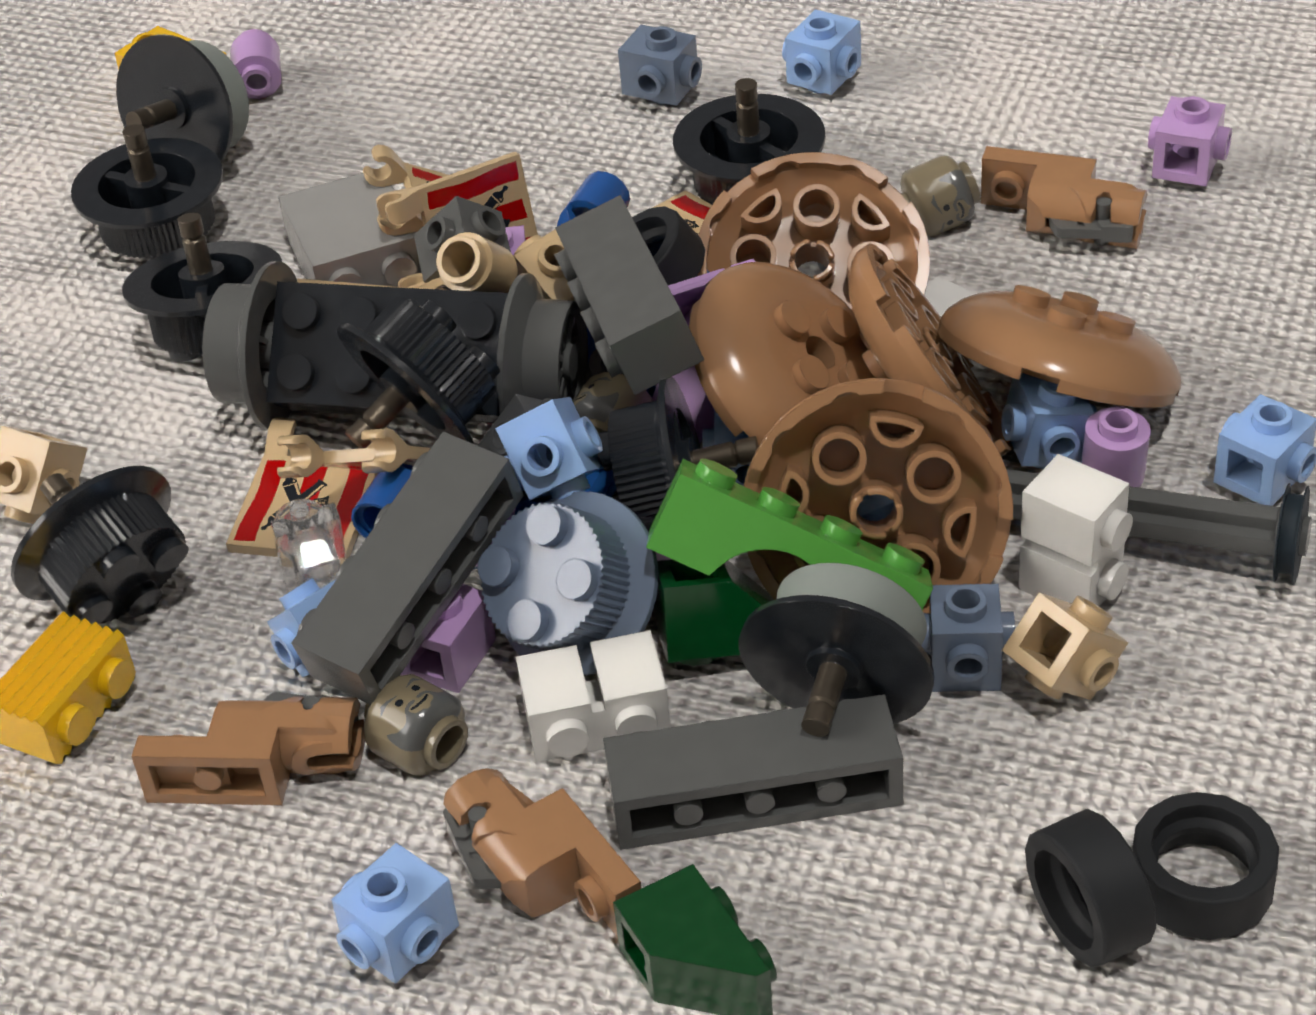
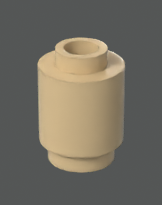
M460 233L447 239L437 253L436 265L440 278L451 290L508 293L518 274L516 260L508 249L475 233Z

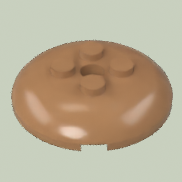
M823 152L789 154L771 159L751 168L750 175L739 181L728 192L724 190L717 197L709 209L698 235L706 249L704 263L698 276L706 274L707 271L727 269L731 265L753 258L756 262L777 264L799 271L798 268L802 264L814 261L824 265L826 270L818 275H814L813 279L834 292L851 309L848 291L851 263L856 253L869 243L878 246L882 252L883 257L877 260L881 265L892 258L924 295L928 284L930 270L928 238L924 224L913 203H908L902 194L888 183V177L879 170L856 159L838 154Z
M872 243L867 244L854 256L848 282L851 307L861 330L859 335L868 349L862 354L867 367L875 378L897 379L920 384L954 400L982 425L994 442L1001 457L1013 449L1010 441H1006L1003 437L1001 427L1002 413L992 394L988 391L983 394L980 392L983 389L971 370L974 364L969 358L952 349L939 337L937 331L941 316L902 268L892 258L881 265L877 261L883 257L879 247Z
M749 262L728 267L706 283L707 286L701 298L693 304L689 328L704 357V361L694 366L700 383L713 408L735 437L744 431L749 437L756 436L758 445H760L773 425L787 411L807 397L836 384L852 380L875 378L862 357V354L868 349L860 338L859 332L861 330L853 310L826 286L800 271L767 262Z
M1016 285L1013 292L989 291L963 298L948 307L941 316L937 332L939 337L948 346L965 357L1018 380L1021 378L1022 373L1058 384L1056 392L1120 406L1157 408L1174 404L1175 397L1178 396L1181 389L1180 373L1174 360L1164 347L1154 338L1136 328V322L1133 319L1117 313L1097 310L1099 301L1084 294L1065 291L1062 299L1051 297L1050 294L1042 290L1023 285Z
M867 378L852 380L818 391L787 411L763 438L753 456L744 482L745 487L758 493L761 492L763 487H770L791 496L800 503L798 511L817 520L823 521L826 515L843 519L862 531L863 534L860 539L885 550L888 543H893L911 550L925 561L922 567L929 570L932 585L991 584L1004 560L1003 554L1009 537L1011 520H1013L1012 489L1008 473L998 449L982 425L962 406L940 392L920 384L897 379ZM865 495H884L894 501L891 513L879 521L866 520L857 513V508ZM768 549L747 552L756 575L774 600L777 598L778 588L785 577L801 567L810 565L803 559L783 551ZM929 598L922 610L923 613H929Z

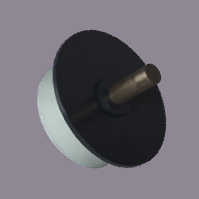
M158 34L136 42L122 59L117 74L116 96L124 128L132 124H140L144 126L147 139L180 138L200 143L211 149L222 163L229 148L237 144L243 136L249 118L247 90L238 69L229 57L217 47L203 41H186L176 36Z
M818 563L793 571L781 582L777 598L755 609L746 619L740 633L739 651L750 675L765 691L792 709L806 707L801 727L805 732L813 736L823 737L828 735L839 701L885 694L893 724H896L920 712L929 701L934 687V669L930 658L921 646L927 633L926 618L921 607L900 585L881 574L862 567L841 563Z

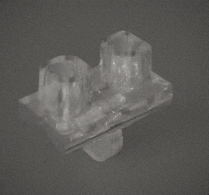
M297 499L284 504L277 511L274 521L270 522L286 592L292 591L311 578H314L319 588L336 579L341 565L346 560L341 520L335 503H330L322 506L318 502L309 499Z

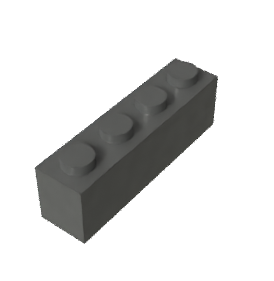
M620 195L555 227L564 250L554 255L611 378L624 373L634 395L658 384L660 380L668 379L704 361V357L674 296Z
M442 432L431 449L417 459L406 484L393 502L381 509L375 520L373 530L355 555L348 557L343 562L332 587L317 608L309 611L299 625L297 635L291 644L311 677L371 705L385 685L400 676L474 569L482 553L491 544L492 538L496 537V532L500 531L501 525L505 524L523 497L522 490L508 458Z
M885 694L839 701L828 735L823 737L810 735L802 729L801 723L806 707L603 738L620 850L904 805L903 755Z

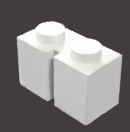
M1057 454L1022 492L1021 537L1026 538V540L1020 546L1019 589L1035 597L1040 592L1072 603L1078 595L1099 607L1106 599L1114 600L1124 587L1129 571L1128 564L1123 562L1124 545L1133 523L1132 515L1127 513L1129 483Z
M651 630L590 642L598 679L586 682L577 645L516 656L523 705L536 763L603 750V738L640 731L671 728L667 688Z

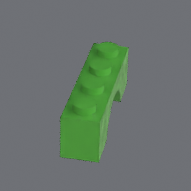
M685 459L682 460L649 530L646 548L708 576L726 561L737 555L754 550L769 549L790 553L803 559L810 565L841 563L871 570L889 578L904 588L917 601L922 610L933 590L929 570L922 567L925 561L911 550L893 543H888L885 550L860 539L863 534L862 531L851 523L831 515H826L823 521L817 520L798 511L800 503L791 496L770 487H763L760 493L735 482L738 477L735 472L708 459H700L698 465Z

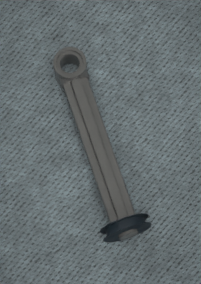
M1006 469L1012 489L1013 519L1021 520L1022 492L1038 474ZM1288 483L1281 506L1276 507L1129 486L1127 513H1130L1133 517L1129 536L1272 556L1273 582L1277 581L1279 573L1292 575V585H1295L1302 556L1307 554L1312 524V517L1308 516L1310 488L1309 486L1306 487L1304 495L1291 494V484Z

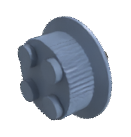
M573 492L565 499L553 498L544 504L538 503L537 506L532 504L530 508L525 507L523 511H518L517 515H512L511 520H506V525H501V531L496 532V537L492 538V544L488 546L479 558L478 574L483 582L481 584L483 588L481 594L484 596L485 610L489 611L488 616L492 617V623L496 624V629L501 630V634L506 635V638L519 656L577 645L584 676L593 675L596 673L590 642L644 632L650 620L657 597L658 562L656 552L646 548L649 533L639 517L630 508L620 501L600 493Z

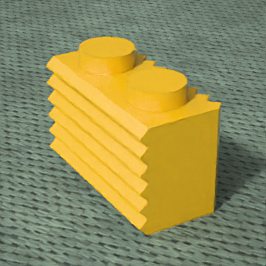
M64 611L61 612L0 678V744L55 764H62L64 755L71 753L72 746H78L88 738L93 726H95L96 718L103 717L104 709L111 707L113 699L123 697L128 692L132 681H134L136 671L125 636L118 629L112 631L107 625L102 628L97 622L91 624L86 618L80 620L75 615L70 617Z

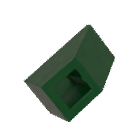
M673 559L657 561L658 636L667 662H680L685 665L700 666L713 662L717 657L740 655L739 637L746 619L755 609L774 600L771 595L729 561H726L709 576Z
M694 864L613 902L619 949L655 1002L717 1015H773L771 983L777 980V972L768 950L758 938L750 941L747 939L738 926L736 911L726 892L720 886L711 889Z

